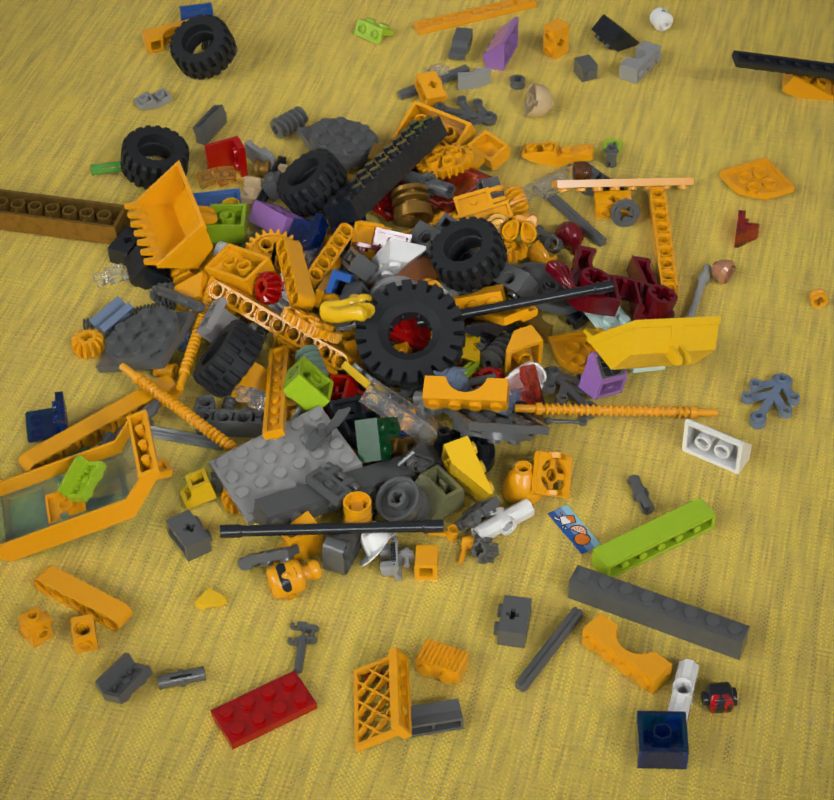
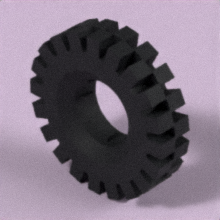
M407 279L401 280L402 285L396 286L395 282L385 285L386 291L381 292L378 289L371 295L373 299L371 302L365 301L375 307V313L371 318L363 322L356 321L355 341L362 363L367 370H370L371 375L378 381L384 380L385 385L395 388L396 385H399L401 390L411 391L412 386H417L418 390L423 389L425 375L435 376L433 371L442 372L446 368L454 367L456 362H460L463 356V347H465L466 335L459 306H456L455 300L449 293L445 295L443 288L435 284L433 287H429L428 281L418 280L417 284H412V280ZM406 319H418V321L425 322L428 325V330L432 331V338L428 340V345L423 350L412 354L396 350L393 347V341H390V334L399 322Z

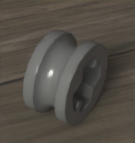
M511 76L510 87L512 89L521 90L525 87L524 76Z

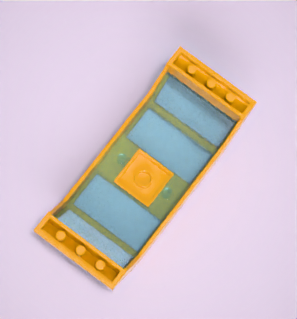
M146 409L126 416L127 421L114 441L0 481V560L13 562L136 517L160 475L152 430ZM76 455L83 456L87 461H102L107 465L102 479L96 485L93 496L88 502H71L57 490Z

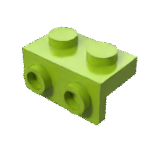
M367 17V19H358L354 34L373 43L381 44L382 37L392 36L394 30L388 28L389 25L379 22L378 24L375 19Z
M76 455L57 490L71 502H88L93 496L96 485L102 479L107 465L102 461H87L83 456Z

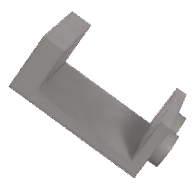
M224 297L212 301L196 331L210 343L231 321L238 319L225 309L228 300ZM253 322L248 326L256 330L258 324Z

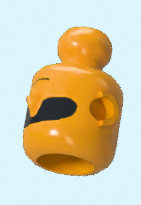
M291 559L287 562H274V565L266 570L270 591L276 599H295L299 596V593L307 588V580H318L322 577V571L316 559L309 560L302 566L297 559Z

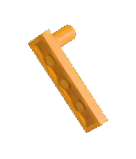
M337 258L318 286L315 294V307L320 308L321 304L327 300H339L340 295L330 294L325 291L333 269L343 268L342 258Z

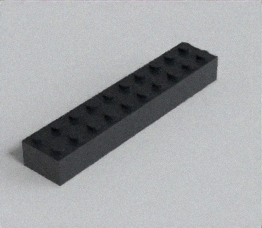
M427 116L421 121H418V119L411 121L407 128L400 131L399 136L391 139L392 142L382 148V152L374 155V159L365 164L364 169L356 172V176L348 180L346 186L338 189L337 194L327 200L328 203L322 208L332 227L338 226L341 223L360 221L448 135L440 116Z

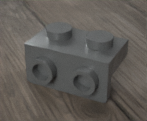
M125 652L95 681V685L104 700L123 704L131 698V695L140 686L146 683L147 679L153 674V671L148 665L135 663L131 655Z

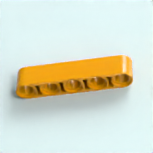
M341 223L309 267L308 272L313 291L324 279L354 235V229L350 224Z
M281 236L276 243V253L289 304L294 308L311 311L315 305V295L301 243Z
M49 565L33 581L36 589L42 594L82 615L93 614L95 622L112 631L117 632L133 615L131 608L124 602L55 566Z

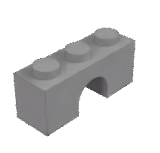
M643 41L636 48L635 58L628 56L620 63L619 78L637 84L661 61V46Z

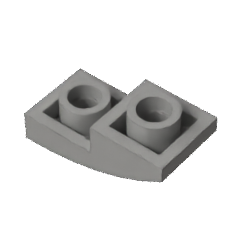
M474 68V72H458V90L474 89L491 84V68Z
M163 87L152 95L147 91L133 101L141 110H150L173 101V98Z
M251 140L245 142L246 157L253 163H255L256 159L261 162L270 160L272 169L275 162L274 154L266 147L259 148Z

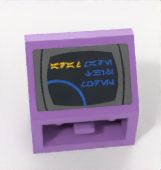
M596 351L591 352L587 358L584 372L581 374L578 387L595 400L622 393L628 374L626 369L611 370Z

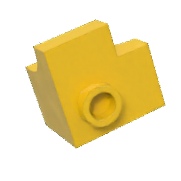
M205 468L185 475L187 484L180 490L187 510L217 498Z

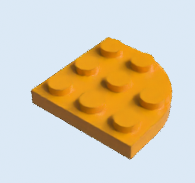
M767 157L720 170L721 179L738 195L770 200L771 198L793 193L795 186Z
M597 328L591 329V330H593L596 334H598V333L596 332V329H597ZM583 331L548 336V344L555 360L562 367L576 374L584 372L588 356L591 352L596 351L586 340L587 335Z

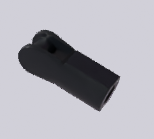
M582 311L572 313L566 319V323L568 325L572 324L575 330L590 321Z

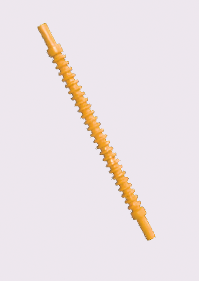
M211 274L202 299V303L205 304L204 312H198L192 334L190 335L188 346L179 368L180 376L176 385L178 391H183L187 377L191 375L202 340V336L196 331L212 301L215 300L209 294V286L213 282H221Z
M125 363L119 366L121 371L132 378V382L139 385L147 393H150L151 396H154L155 399H158L159 402H162L163 405H166L167 408H170L171 411H174L175 414H178L179 417H182L183 420H186L195 429H199V432H203V435H207V438L211 439V441L215 442L225 451L238 447L237 443L229 440V437H225V434L221 433V431L217 430V428L213 427L203 418H200L199 415H196L195 412H192L191 409H188L187 406H184L183 403H180L179 400H176L175 397H172L171 394H168L167 391H164L163 388H160L159 385H156L155 382H152L140 371L136 372Z
M536 402L535 405L514 404V412L535 413V415H542L543 413L545 415H548V413L554 415L556 413L558 416L562 413L565 416L568 413L571 416L573 413L574 416H577V414H580V416H583V414L586 416L597 414L599 417L603 414L605 417L608 414L611 417L614 414L615 417L618 415L621 417L624 415L626 417L630 415L632 417H635V415L647 417L649 415L650 418L653 415L658 418L660 415L661 418H664V416L667 418L670 416L673 418L676 416L678 418L682 416L687 418L689 416L690 419H696L697 416H718V409L697 408V406H690L689 408L687 406H684V408L673 406L670 408L668 405L665 408L662 405L659 408L658 405L655 407L652 405L649 407L647 405L643 407L641 405H638V407L626 405L624 407L621 404L618 407L615 404L613 407L612 404H609V406L603 404V406L600 404L589 406L588 403L585 406L582 403L580 406L577 403L574 406L571 403L568 405L565 403L562 405L559 403L556 405L554 403H551V405L545 403L543 405L542 402Z

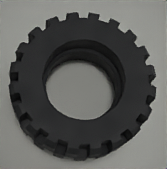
M200 14L197 17L192 16L188 21H183L181 26L176 28V33L171 37V56L180 70L186 76L193 79L205 80L206 77L210 79L214 75L218 76L223 69L226 70L228 68V64H231L233 61L232 56H235L236 42L225 22L217 16L205 14V16ZM213 40L212 44L205 51L193 54L198 45L205 41Z
M146 125L144 128H136L135 131H131L123 140L120 161L122 173L131 183L134 182L137 187H144L145 190L178 160H180L184 173L187 175L190 155L189 146L182 136H179L176 131H171L170 128H162L159 125H155V127ZM145 156H159L164 158V160H152Z
M323 148L308 151L307 154H303L300 158L295 159L286 168V171L281 174V179L277 182L278 196L291 212L301 217L311 216L313 213L320 212L323 209L322 207L328 203L327 200L335 196L337 190L346 185L347 171L331 151Z
M463 217L459 218V221L455 222L454 220L450 222L449 226H444L441 229L440 234L437 233L434 238L435 242H432L429 258L440 280L448 288L463 292V290L465 292H472L473 289L480 290L482 286L490 285L494 278L497 279L499 277V272L503 271L505 267L504 262L507 261L508 255L506 245L493 223L480 217L478 219L477 217H469V219ZM481 247L473 257L464 261H457L465 251Z
M235 319L231 321L212 341L200 358L193 372L194 381L215 397L223 398L240 383L258 358L264 344L263 336L242 320Z

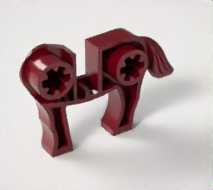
M578 245L572 260L571 269L566 263L556 260L548 261L545 265V271L559 284L563 285L565 289L592 285L602 281H613L614 292L566 299L572 307L579 311L615 317L621 300L629 301L633 320L674 318L675 316L673 309L678 296L672 289L657 282L655 274L650 268L651 261L649 258L632 255L626 269L629 277L611 275L593 266L592 263L597 253L596 248Z

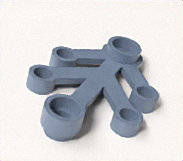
M779 373L774 375L771 380H750L749 389L753 392L773 387L770 391L755 394L750 391L742 393L741 402L747 405L765 400L759 410L754 411L750 415L749 425L752 428L763 429L765 427L766 414L773 403L778 408L780 417L784 419L791 417L792 408L789 405L797 406L800 401V395L792 391V378L789 375ZM780 392H784L789 405H785Z

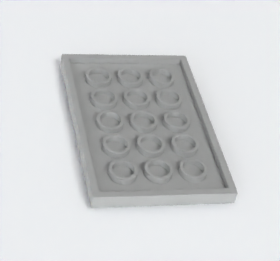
M321 406L286 422L285 436H281L278 439L264 440L262 434L209 461L210 468L248 525L257 523L253 516L255 499L307 484L305 483L306 475L319 466L324 468L327 462H331L333 465L341 467L344 473L362 467V462L337 428L332 431V437L315 451L311 452L305 448L308 435L317 428V425L324 423L327 426L331 421Z

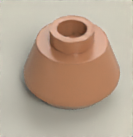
M722 259L715 261L711 267L712 276L719 284L728 283L736 269L732 260Z

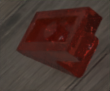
M744 210L738 211L734 248H739L758 238L760 225L748 223L749 219L745 218L746 211Z
M535 364L519 367V377L524 387L519 388L522 390L520 398L532 405H535L536 402L545 404Z

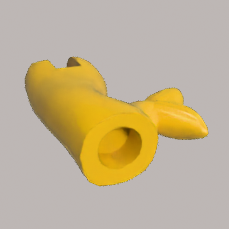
M351 294L349 298L343 300L324 301L320 306L321 319L329 323L363 322L371 318L375 313V307L371 303L365 302L366 300L372 301V296L369 294Z

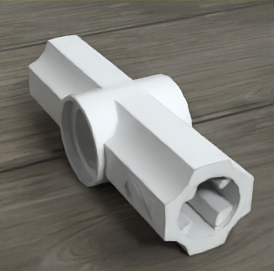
M522 499L506 509L498 507L496 508L497 511L489 516L488 519L482 521L477 527L471 528V533L476 542L477 538H494L499 534L509 535L515 530L517 524L535 515V510L528 499Z
M685 659L679 661L666 715V722L671 727L680 728L687 724L699 665L694 660Z

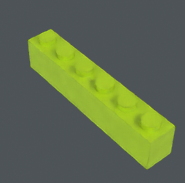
M701 498L689 501L675 510H670L663 516L654 518L640 527H635L623 535L616 536L607 543L596 546L592 549V565L599 573L614 578L714 529L716 513Z

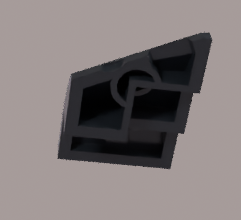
M476 320L465 326V333L477 338L482 336L490 339L491 334L499 337L502 330L513 334L520 327L514 323L503 326L485 320Z
M361 395L333 400L325 405L331 419H333L338 410L347 407L351 408L348 416L337 429L357 452L355 420L381 418L378 407L366 409Z

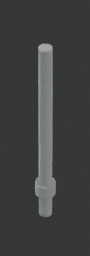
M709 264L704 265L702 273L698 276V285L686 317H695L704 288L710 280L711 265Z

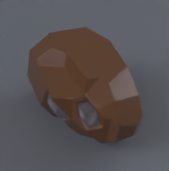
M573 162V180H589L592 176V166L589 162Z

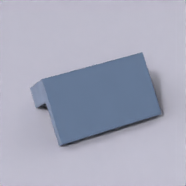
M117 296L93 316L89 322L105 338L115 329L116 324L125 321L134 313V307L129 302L125 304Z

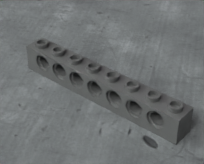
M419 220L409 234L412 235L411 243L426 246L424 254L429 257L428 241L434 240L437 233H441V230ZM472 248L465 251L457 261H464L473 257L479 249ZM504 262L505 267L503 271L499 272V277L497 279L494 278L490 285L503 284L505 293L511 299L528 297L538 284L530 273Z

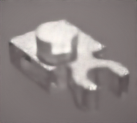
M442 63L430 65L429 68H423L424 73L436 71L438 77L451 72L450 67L442 65Z
M122 263L104 268V273L97 272L93 274L97 287H102L108 282L113 285L129 280L128 272Z
M241 385L234 390L235 393L239 394L236 397L238 402H247L250 408L264 410L266 392L252 387L247 389Z

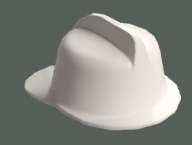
M396 533L361 534L360 543L365 555L359 565L362 567L371 562Z

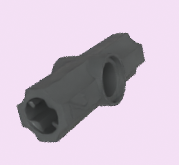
M410 171L403 178V184L422 183L427 185L430 197L437 195L451 199L455 191L454 184L436 179L435 174L431 172L420 174Z

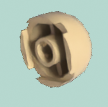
M531 83L525 93L528 94V97L523 101V112L527 117L541 118L553 108L554 100L547 87Z

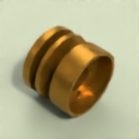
M408 183L391 190L392 206L395 207L393 209L395 224L402 227H411L416 225L419 220L427 223L432 219L433 214L431 204L428 202L430 196L428 195L427 185Z

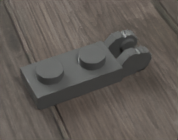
M295 544L252 553L240 558L237 563L240 570L245 571L260 564L261 567L274 564L275 560L287 562L293 559L292 556L300 553L298 545Z

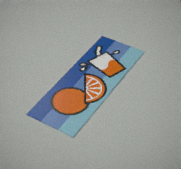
M568 505L547 513L581 554L601 544Z

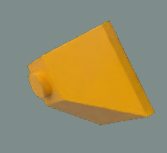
M532 325L519 328L513 332L506 349L505 377L525 362L533 361L541 365L543 339Z

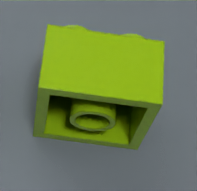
M247 203L210 204L211 207H214L218 218L216 223L207 224V232L212 244H217L219 241L226 242L227 244H243L246 241L248 229Z
M303 356L287 371L282 390L289 399L297 402L304 412H308L318 406L323 408L330 402L334 382Z

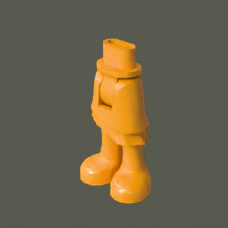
M528 212L515 215L512 220L503 226V237L511 241L520 232L523 242L532 243L537 237V216Z

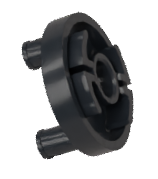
M447 426L438 428V438L434 442L433 447L440 457L442 456L444 444L462 438L463 436H460L461 432L450 430ZM469 437L470 442L473 441L477 447L478 453L476 455L479 461H483L486 469L484 474L486 475L495 463V446L493 443L487 442L485 438Z

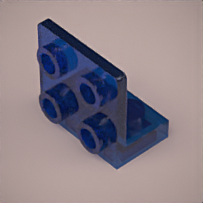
M316 213L311 221L295 218L287 237L293 235V240H299L305 256L317 257L329 225L321 213Z
M63 391L55 392V401H52V408L25 413L28 443L45 441L69 428Z

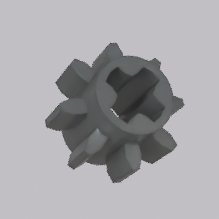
M492 537L477 538V542L472 546V557L479 558V564L494 563V559L499 555V544L492 543Z

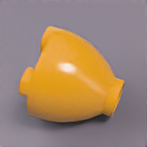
M517 462L505 475L502 484V495L512 504L522 499H528L534 504L543 497L531 494L533 467L530 462Z

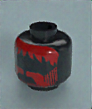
M729 682L708 683L705 691L701 692L702 705L707 706L708 711L712 714L729 713L733 710L734 706H737L736 688L732 687Z

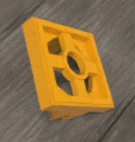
M535 451L531 494L569 499L573 457L558 452ZM548 460V467L542 470L543 465ZM556 460L562 465L563 474L558 473L556 470ZM550 469L554 473L552 481H549L547 478V472ZM541 477H543V480L546 482V487L543 485ZM557 480L562 481L561 487L558 490H553L554 483Z

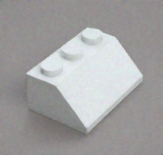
M390 238L371 259L377 265L375 275L368 279L367 283L375 285L386 277L397 275L413 261L417 260L426 250V246Z
M686 419L682 451L739 475L750 459L752 444L697 421Z

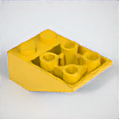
M465 436L444 444L441 460L446 472L477 501L492 497L494 486L491 480H487L484 474L486 472L485 465L482 460L479 461L476 454L478 451L473 441L470 442L469 437Z

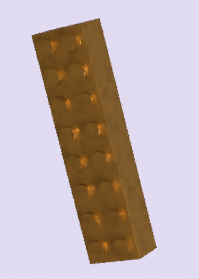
M0 189V230L111 244L125 226L130 224V218L127 217L128 209H124V205Z

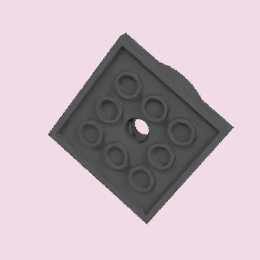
M344 117L322 118L321 121L316 122L312 126L298 127L296 133L309 151H315L318 148L327 149L334 154L345 169L365 167L373 144H379L377 135L368 125L347 120Z
M164 306L152 309L144 308L125 321L119 322L106 339V353L96 366L99 373L121 371L119 366L122 363L127 364L133 370L165 368L196 318L194 311L175 312Z
M442 408V411L453 419L452 428H454V431L461 432L460 436L463 437L475 436L485 438L487 442L493 444L507 441L508 444L519 445L520 441H532L535 435L549 434V426L529 413L512 412L508 415H503L488 410L471 411L470 409H460L454 411L449 408Z

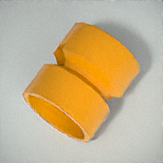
M354 491L344 497V523L373 522L371 513L372 502L367 493Z

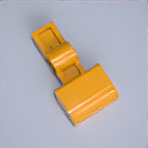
M484 130L467 144V147H470L473 152L474 162H472V166H469V170L464 171L477 176L479 167L482 164L493 171L496 170L509 158L511 153L510 146L489 131ZM460 173L463 174L460 179L455 175H451V178L445 177L442 181L449 183L454 181V178H457L458 181L454 183L456 187L465 178L473 180L475 177Z

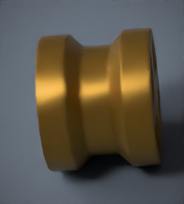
M258 159L255 160V177L265 176L271 171L270 160L261 162Z

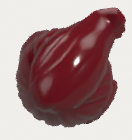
M572 221L561 223L554 232V235L562 240L563 246L570 247L573 255L576 252L577 246L582 244L585 237L581 227Z

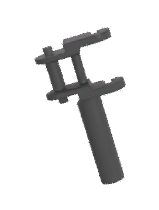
M298 621L297 626H295L294 622H291L290 628L294 631H302V635L295 637L294 641H292V638H288V644L297 646L294 670L297 674H300L303 671L306 645L317 643L318 639L315 637V633L319 631V627L307 622Z

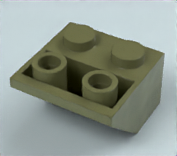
M439 464L422 472L416 479L415 483L430 498L431 510L427 520L442 519L464 507V489Z

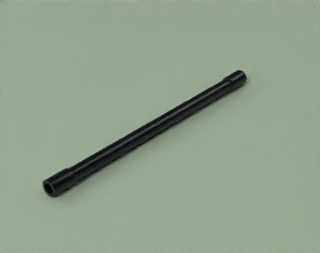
M608 280L592 285L460 310L463 319L592 294L598 295L614 292L613 281ZM416 319L418 328L428 327L425 322Z
M443 519L401 522L220 525V538L444 532Z

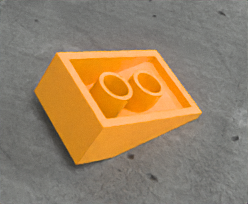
M783 73L782 91L796 98L834 101V80Z
M230 243L204 267L207 272L221 282L228 283L253 298L256 296L253 285H256L255 278L259 277V273L268 271L276 273L270 257Z

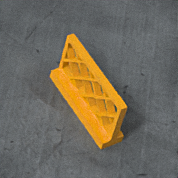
M394 647L388 650L387 657L353 670L354 747L358 752L397 736L403 739L412 737L409 658L400 649ZM389 665L385 674L381 675L380 672L384 666ZM371 673L364 684L361 683V676ZM376 677L381 678L374 689L370 688ZM388 682L389 688L383 695L380 692L385 686V684ZM368 690V691L371 692V694L368 696V698L366 699V701L363 703V702H362V697L364 696V694H365L366 691ZM377 696L381 697L375 708L370 707ZM390 702L387 712L385 714L381 713L386 703ZM367 710H370L371 714L365 722H362V717ZM379 715L382 719L374 729L371 725ZM387 722H391V730L381 733ZM367 730H371L372 733L368 739L362 741V737Z

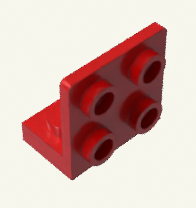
M238 136L204 146L209 175L234 168L241 177L248 176L245 147Z

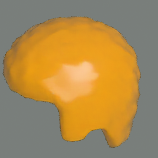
M540 240L533 243L528 250V260L530 262L547 263L551 260L558 261V256L550 254Z

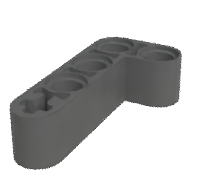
M203 394L197 398L194 410L196 415H199L200 418H203L213 427L217 428V430L221 431V433L225 434V437L256 438L262 435L264 410L216 409L215 398L212 395ZM195 429L197 434L203 435V432H199V429Z
M372 509V519L376 521L377 510ZM337 534L336 537L328 535L322 548L324 569L346 575L362 548L360 543L361 534Z

